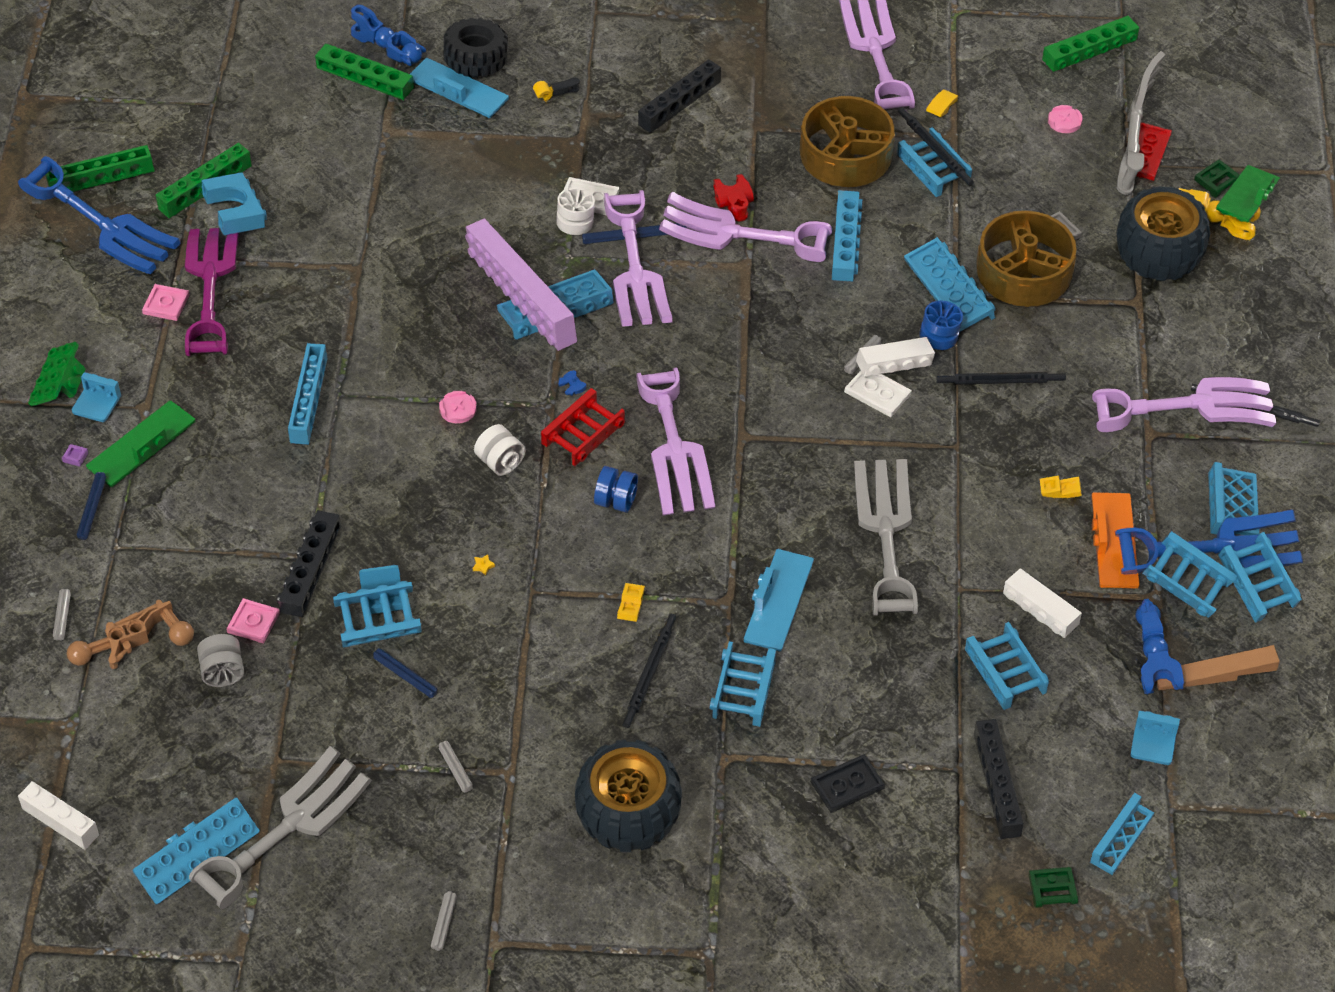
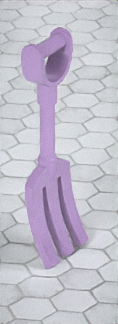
M839 0L850 47L860 51H869L877 67L880 83L875 88L874 103L883 109L907 106L913 109L915 107V100L912 89L905 82L893 79L882 53L883 49L891 46L896 41L886 0H875L882 34L880 36L877 32L868 0H857L864 38H861L850 0ZM888 94H896V95H900V96H901V97H893V98L880 99L882 96L888 95Z
M640 190L638 194L612 196L604 193V206L608 219L612 223L622 226L630 265L628 272L619 275L613 280L615 299L622 326H632L627 288L632 290L642 325L652 324L647 286H651L655 305L662 323H671L672 315L665 293L663 277L655 272L643 270L640 264L635 224L640 222L644 215V191ZM640 204V208L630 214H622L612 208V206Z
M671 192L667 202L690 214L668 205L663 216L687 228L678 226L665 219L661 222L659 230L680 240L719 250L726 247L733 238L779 242L782 245L794 246V250L799 257L813 262L825 260L826 252L824 250L827 237L832 233L831 225L817 221L803 223L797 227L795 232L741 227L735 224L734 216L729 210L702 205L674 192ZM808 236H816L814 247L806 246L800 241Z
M673 368V371L648 375L637 373L639 393L646 402L658 406L668 439L667 444L658 447L651 453L662 515L674 513L666 460H670L683 513L694 511L687 457L692 459L704 510L715 508L703 446L693 442L682 441L678 435L672 412V401L677 399L680 393L678 368ZM674 383L671 387L664 390H655L648 387Z
M1203 378L1198 384L1196 394L1185 397L1131 400L1124 391L1118 389H1100L1092 394V399L1097 405L1099 421L1096 425L1100 432H1113L1123 429L1131 421L1132 415L1182 408L1198 409L1200 414L1209 422H1248L1273 427L1276 424L1275 415L1261 411L1231 408L1246 407L1270 411L1273 408L1272 399L1247 393L1225 392L1240 391L1267 395L1270 392L1268 383L1244 378ZM1108 403L1120 404L1126 411L1120 416L1110 418Z

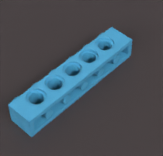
M838 190L832 280L853 282L854 274L858 273V264H855V261H858L859 251L856 248H859L860 238L856 237V235H860L861 225H857V222L861 223L862 213L858 212V210H862V199H859V192Z
M307 343L288 426L290 443L309 445L327 364L325 344Z

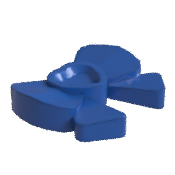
M574 370L566 373L563 378H559V387L568 383L570 385L565 391L566 395L580 394L587 387L586 383L578 379Z

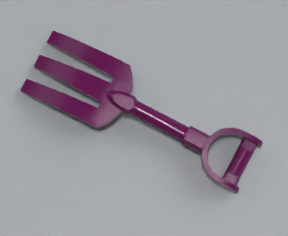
M210 228L205 243L203 261H199L200 229H190L185 269L192 275L203 277L204 291L201 319L192 324L186 332V356H191V353L223 352V355L228 354L225 328L215 321V282L217 277L226 275L236 269L237 245L240 232L227 235L223 261H219L220 230L219 228ZM205 333H214L222 338V341L193 342L196 337Z

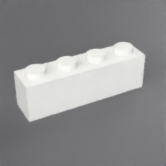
M927 337L859 348L856 362L864 377L930 366L935 352Z
M1021 568L1005 581L1003 594L1009 600H1013L1020 605L1024 611H1028L1035 616L1039 622L1050 627L1054 633L1065 638L1079 625L1082 614L1079 610Z
M33 781L18 795L23 810L84 850L99 836L95 821Z

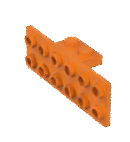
M1092 493V530H1095L1093 545L1096 546L1099 586L1101 588H1139L1138 573L1121 574V569L1124 566L1119 537L1115 536L1116 530L1134 528L1130 494ZM1132 537L1135 563L1137 566L1135 537Z

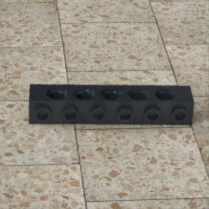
M709 59L639 109L638 125L651 134L721 82V67Z
M317 510L315 517L311 518L309 531L304 534L303 545L298 548L297 559L291 564L289 578L286 577L283 592L279 593L277 598V604H279L281 613L304 617L341 528L339 514Z
M996 719L976 721L974 738L1000 839L1021 837L1024 823Z

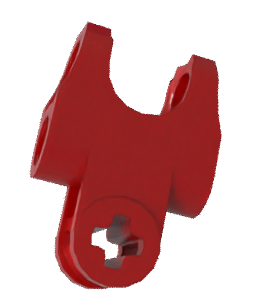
M742 174L736 175V184L733 186L724 185L720 179H713L715 201L718 208L727 207L734 216L735 221H745L748 218L747 208L749 202L754 200L749 182Z

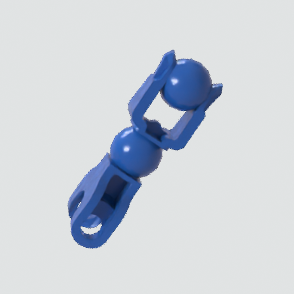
M356 5L351 9V18L357 22L351 27V35L360 42L370 41L373 44L376 42L378 46L386 48L387 57L409 66L419 62L422 53L426 52L425 47L416 43V40L406 32L399 31L394 33L391 28L383 27V23L377 19L374 12L363 5ZM400 45L404 46L402 50L398 49L397 47Z
M1144 599L1135 613L1136 620L1142 626L1143 652L1147 658V662L1141 668V683L1144 694L1154 693L1153 685L1159 679L1171 681L1175 690L1184 689L1181 664L1168 654V644L1164 639L1163 626L1160 621V610L1149 599Z

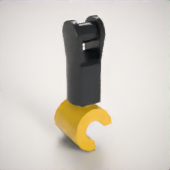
M573 77L565 81L551 83L550 87L545 81H538L534 84L533 90L538 99L543 97L546 102L552 96L578 92L580 80Z

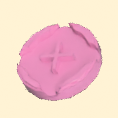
M1069 105L1056 106L1049 112L1048 124L1057 132L1072 133L1080 129L1082 114L1079 110H1074Z
M463 391L450 392L439 403L441 416L451 423L467 422L474 417L477 411L474 397Z

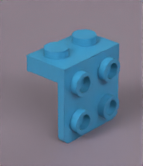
M84 372L81 376L84 390L73 406L72 413L99 422H105L121 397L118 381Z
M397 565L362 569L359 571L361 589L371 590L376 589L380 585L392 586L400 582L399 567ZM400 595L388 597L391 611L403 610ZM380 598L369 600L371 614L383 612Z
M1139 711L1133 736L1131 757L1170 765L1180 719L1168 715L1154 714L1149 711Z

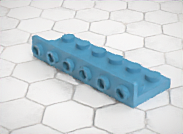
M938 237L904 255V260L936 301H948L960 308L963 313L960 331L987 316L991 320L995 318L993 303L986 300L983 290L977 288L974 279L968 277L964 266L958 264L956 256L950 254L946 243L941 242Z
M595 269L548 286L573 313L574 318L614 303L612 289ZM511 300L497 305L498 312L512 328L515 339L538 332V328L530 323L529 318L526 315L524 316L519 307L514 306Z

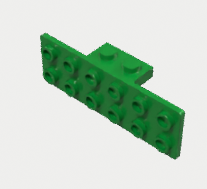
M1247 165L1218 203L1216 210L1222 214L1236 217L1239 221L1249 222L1265 200L1267 201L1270 193L1272 194L1280 177Z
M168 401L90 461L86 467L94 475L97 472L105 473V483L113 487L195 423V418L174 402Z

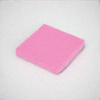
M155 284L142 309V313L177 321L190 295L189 290Z
M243 598L227 627V633L264 644L280 614V610Z

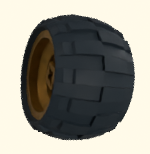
M1157 186L1138 192L1123 209L1116 231L1118 250L1121 258L1125 260L1126 266L1139 273L1140 276L1160 281L1182 278L1184 274H1189L1206 253L1210 237L1209 219L1202 203L1197 201L1192 194L1174 187Z
M626 739L617 740L615 744L609 746L605 744L598 748L594 756H589L582 766L575 784L576 811L583 827L593 839L597 838L602 846L609 849L612 847L617 848L620 852H631L634 849L642 851L651 848L655 841L660 842L670 832L673 824L676 823L681 810L682 788L679 775L673 763L667 759V756L657 747L652 748L648 746L647 742L636 740V742H628Z

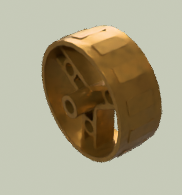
M838 96L823 100L811 107L802 121L800 137L802 164L813 177L833 186L857 187L874 182L884 175L892 160L895 136L893 121L881 106L867 99L853 96ZM857 126L867 130H857ZM822 129L825 130L832 140L823 151L819 150L809 140L812 135ZM855 154L868 155L865 157L854 158Z
M1013 211L1003 214L992 220L982 232L977 254V275L980 283L992 296L1005 303L1025 307L1050 303L1065 293L1072 280L1076 261L1075 239L1064 224L1049 215L1034 211ZM1011 240L1013 252L992 263L986 253L993 246ZM1038 242L1051 247L1059 255L1037 249ZM1034 274L1042 278H1032V276Z

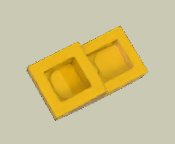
M943 89L930 102L926 111L942 117L948 113L949 107L957 102L958 95Z
M1058 475L1040 479L1041 494L1044 497L1070 498L1082 496L1079 477L1060 480Z
M625 583L617 619L637 622L645 586Z

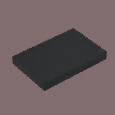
M865 754L816 775L810 781L830 813L885 789L884 782Z

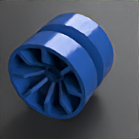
M942 300L934 301L927 305L920 329V338L927 337L933 349L946 350L953 347L957 342L963 320V313L960 308L951 302Z
M604 466L597 480L594 504L608 508L613 502L614 510L627 513L637 493L638 475L623 471L619 477L618 469Z

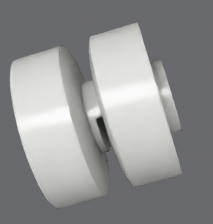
M568 188L559 194L556 223L561 231L571 235H581L592 229L595 198L591 192L583 188Z
M500 424L486 429L480 435L474 447L475 454L499 476L513 471L523 460L526 451L525 446Z

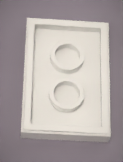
M572 177L568 178L564 190L568 188H583L591 192L595 198L594 213L606 215L604 193H608L609 196L619 194V187Z
M860 371L845 387L844 392L892 417L909 398L912 390L882 374L864 377Z

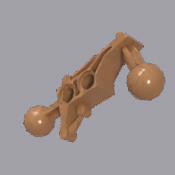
M157 600L156 604L138 613L135 612L115 623L108 622L105 630L106 638L89 644L84 641L71 643L67 648L66 654L72 664L81 666L88 663L93 654L111 648L109 664L112 669H116L118 662L124 655L132 652L131 648L149 642V632L155 624L162 620L169 626V638L175 645L184 646L189 644L193 639L194 629L188 622L178 620L173 613L170 601L163 603L161 600Z

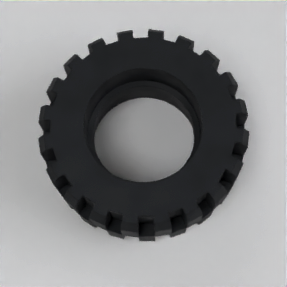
M469 18L468 20L456 21L446 30L444 34L443 57L449 68L456 73H462L463 76L467 77L468 75L486 77L488 74H495L496 71L501 70L506 64L508 37L503 28H500L497 23H493L491 20H483V18Z

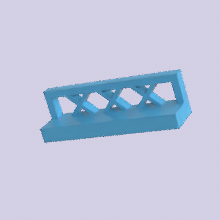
M1136 793L1132 795L1092 853L1090 863L1111 875L1114 874L1154 816V812L1140 805L1142 797ZM1138 811L1147 817L1144 820L1136 821L1134 814ZM1134 827L1135 834L1125 836L1124 828ZM1123 841L1125 848L1115 851L1113 844ZM1113 856L1115 863L1112 867L1102 862L1104 857Z

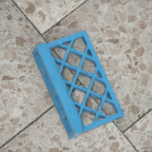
M1214 462L1208 473L1210 533L1217 534L1221 523L1226 518H1236L1234 516L1236 513H1239L1242 517H1248L1249 515L1242 510L1245 507L1252 511L1253 514L1250 516L1258 515L1256 474L1222 468V463ZM1224 475H1229L1233 481L1229 483L1224 478ZM1241 479H1250L1251 484L1247 486ZM1238 483L1243 489L1238 491L1232 485ZM1228 488L1234 495L1229 497L1224 490ZM1247 492L1252 499L1248 501L1242 494ZM1238 498L1243 505L1239 507L1233 500ZM1229 503L1235 510L1230 512L1225 508V505ZM1259 529L1235 532V534L1259 535Z

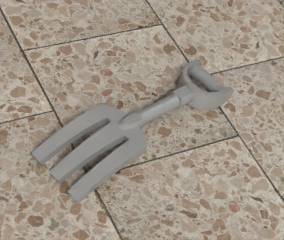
M1162 51L1148 65L1129 109L1127 122H1130L1128 145L1121 161L1117 179V190L1124 195L1132 193L1137 172L1141 171L1144 165V154L1139 153L1140 145L1138 144L1140 121L1143 116L1142 105L1146 92L1154 84L1155 80L1153 78L1159 72V64L1165 58L1166 54Z
M896 459L897 515L892 513L886 460H875L876 515L873 516L870 508L865 460L854 461L858 525L866 530L879 533L883 551L884 578L877 582L873 590V616L878 615V612L912 611L913 614H917V593L914 586L908 580L899 577L893 541L894 532L902 530L912 523L907 459ZM889 591L903 593L909 598L878 600L880 595Z
M329 746L314 766L280 797L281 811L284 819H282V822L247 851H242L234 859L216 856L201 862L191 871L189 880L192 883H198L215 898L220 909L228 907L241 894L243 888L241 874L251 867L256 859L295 830L309 835H321L356 801L372 780L364 773H360L331 805L313 819L337 793L356 768L354 764L345 759L314 793L298 805L323 778L341 754L334 747ZM215 871H227L233 874L236 880L228 890H225L209 874Z

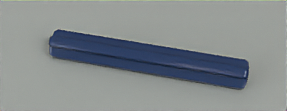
M103 472L95 474L77 531L78 539L86 540L88 538L106 480L105 473Z
M378 648L373 653L375 660L428 697L433 698L437 695L438 689L382 649Z

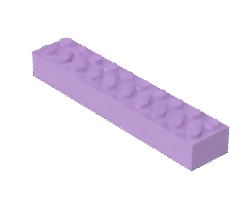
M484 218L466 226L467 234L465 237L469 244L468 253L470 257L477 261L478 266L485 270L487 276L494 280L497 287L500 286L505 296L510 297L514 306L519 307L521 313L529 318L530 323L538 328L539 333L547 338L548 343L551 346L553 345L558 351L576 343L577 337L573 313Z

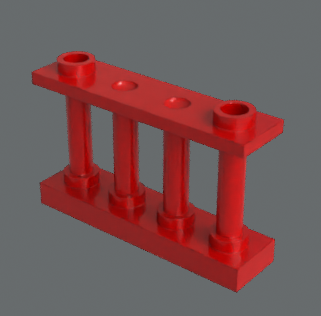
M590 388L541 431V444L548 447L552 442H556L572 453V465L576 466L583 462L613 432L624 425L625 410L621 409L614 415L597 403V392ZM593 409L607 418L608 421L602 426L587 416L586 413ZM581 420L596 430V432L589 437L573 426V424ZM569 431L582 440L583 443L577 448L560 435Z

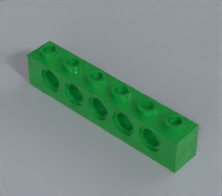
M1125 16L1044 47L1042 60L1053 72L1136 41L1139 27L1129 16Z
M325 43L315 55L316 67L318 69L401 100H405L414 88L413 75Z
M238 142L156 194L158 210L168 218H171L203 198L202 180L244 172L252 166L250 151Z
M148 145L60 166L64 174L62 184L71 191L154 172ZM51 172L45 175L48 187L58 182Z

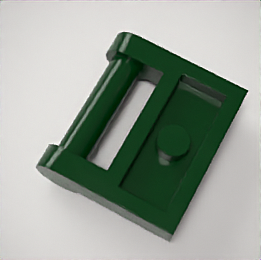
M1218 159L1197 173L1194 180L1207 189L1212 197L1216 198L1221 195L1222 191L1233 185L1240 175ZM1226 176L1229 177L1228 180L1219 186L1214 185Z
M1071 867L1029 870L1028 876L1035 908L1049 904H1078ZM1068 890L1069 893L1041 897V892Z

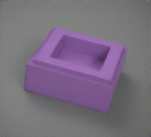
M70 444L62 460L64 463L80 467L88 455V449Z

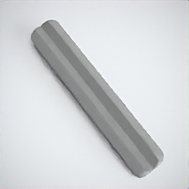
M873 335L863 347L880 345L881 337ZM858 352L844 366V371L848 374H852L859 367L856 362Z
M61 589L59 591L53 637L56 641H62L65 637L71 596L69 589Z
M448 741L439 743V750L462 792L471 791L473 789L472 783Z
M451 891L444 894L431 942V948L436 951H440L444 947L457 895Z

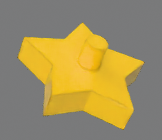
M488 555L482 558L474 557L476 564L473 567V571H481L486 575L488 569L495 567V564L489 561Z

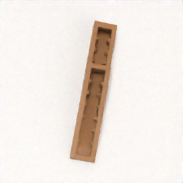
M1272 645L1181 665L1184 687L1237 680L1239 675L1277 671L1280 661L1275 647ZM1167 679L1156 681L1158 690L1174 689L1171 681Z

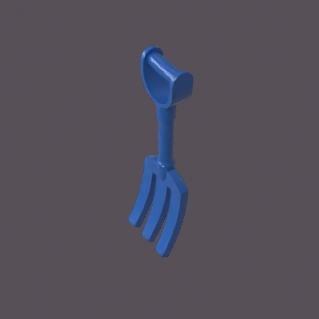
M47 156L41 159V164L26 178H21L18 181L20 188L30 196L41 200L57 197L93 221L102 230L99 238V248L122 263L142 272L151 274L156 269L155 263L131 253L116 242L141 255L162 262L168 257V253L166 250L142 240L130 231L149 241L171 249H176L181 244L179 238L160 232L131 214L120 215L112 220L104 217L62 184L64 175L62 168ZM48 172H51L58 180L51 187L44 188L35 185Z
M1294 510L1264 515L1226 518L1219 527L1217 538L1205 541H1189L1188 543L1203 553L1213 552L1218 554L1228 545H1231L1233 550L1238 551L1256 544L1255 540L1259 535L1235 536V532L1295 522ZM1123 528L1115 531V536L1119 537L1124 566L1121 569V574L1128 575L1143 572L1156 561L1157 557H1161L1166 550V546L1162 544L1163 541L1157 542L1153 535L1144 529ZM1297 530L1265 534L1271 540L1272 547L1300 542ZM1132 537L1142 540L1147 546L1149 559L1144 565L1136 566ZM1301 551L1277 554L1283 566L1303 563ZM1263 555L1244 556L1239 558L1242 567L1247 568L1265 561Z

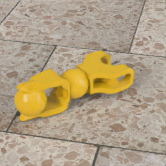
M1179 188V190L1192 194L1197 201L1202 203L1209 221H1221L1220 226L1226 227L1234 237L1250 240L1255 236L1256 228L1250 222H1254L1260 217V207L1250 222H1242L1236 217L1222 214L1216 210V206L1220 201L1210 202L1211 198H1209L1207 192Z

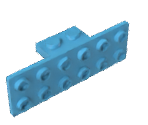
M425 58L410 73V75H413L414 83L488 118H491L509 99L508 95L470 77L463 76L461 73L458 74L454 70L429 58Z
M781 549L776 550L770 568L766 567L764 574H760L758 580L759 588L753 592L752 600L755 601V609L744 636L745 643L775 649L779 652L782 651L814 562L812 557Z
M234 798L201 822L195 824L193 821L183 828L185 831L180 836L174 834L166 840L167 845L132 870L155 904L160 903L190 881L189 875L191 871L201 862L211 857H225L259 833V829L238 798Z

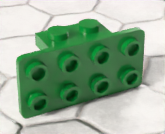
M77 342L52 348L48 352V357L42 366L41 374L36 380L33 392L30 394L28 402L30 406L55 400L60 390L69 398L75 396L81 382V376L86 370L74 357L79 346Z

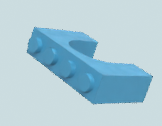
M242 172L202 180V195L207 204L222 201H237L243 204L239 207L218 211V226L223 235L265 227V220H267L265 209L262 210L260 200L256 199L254 189H251L249 180L245 178Z

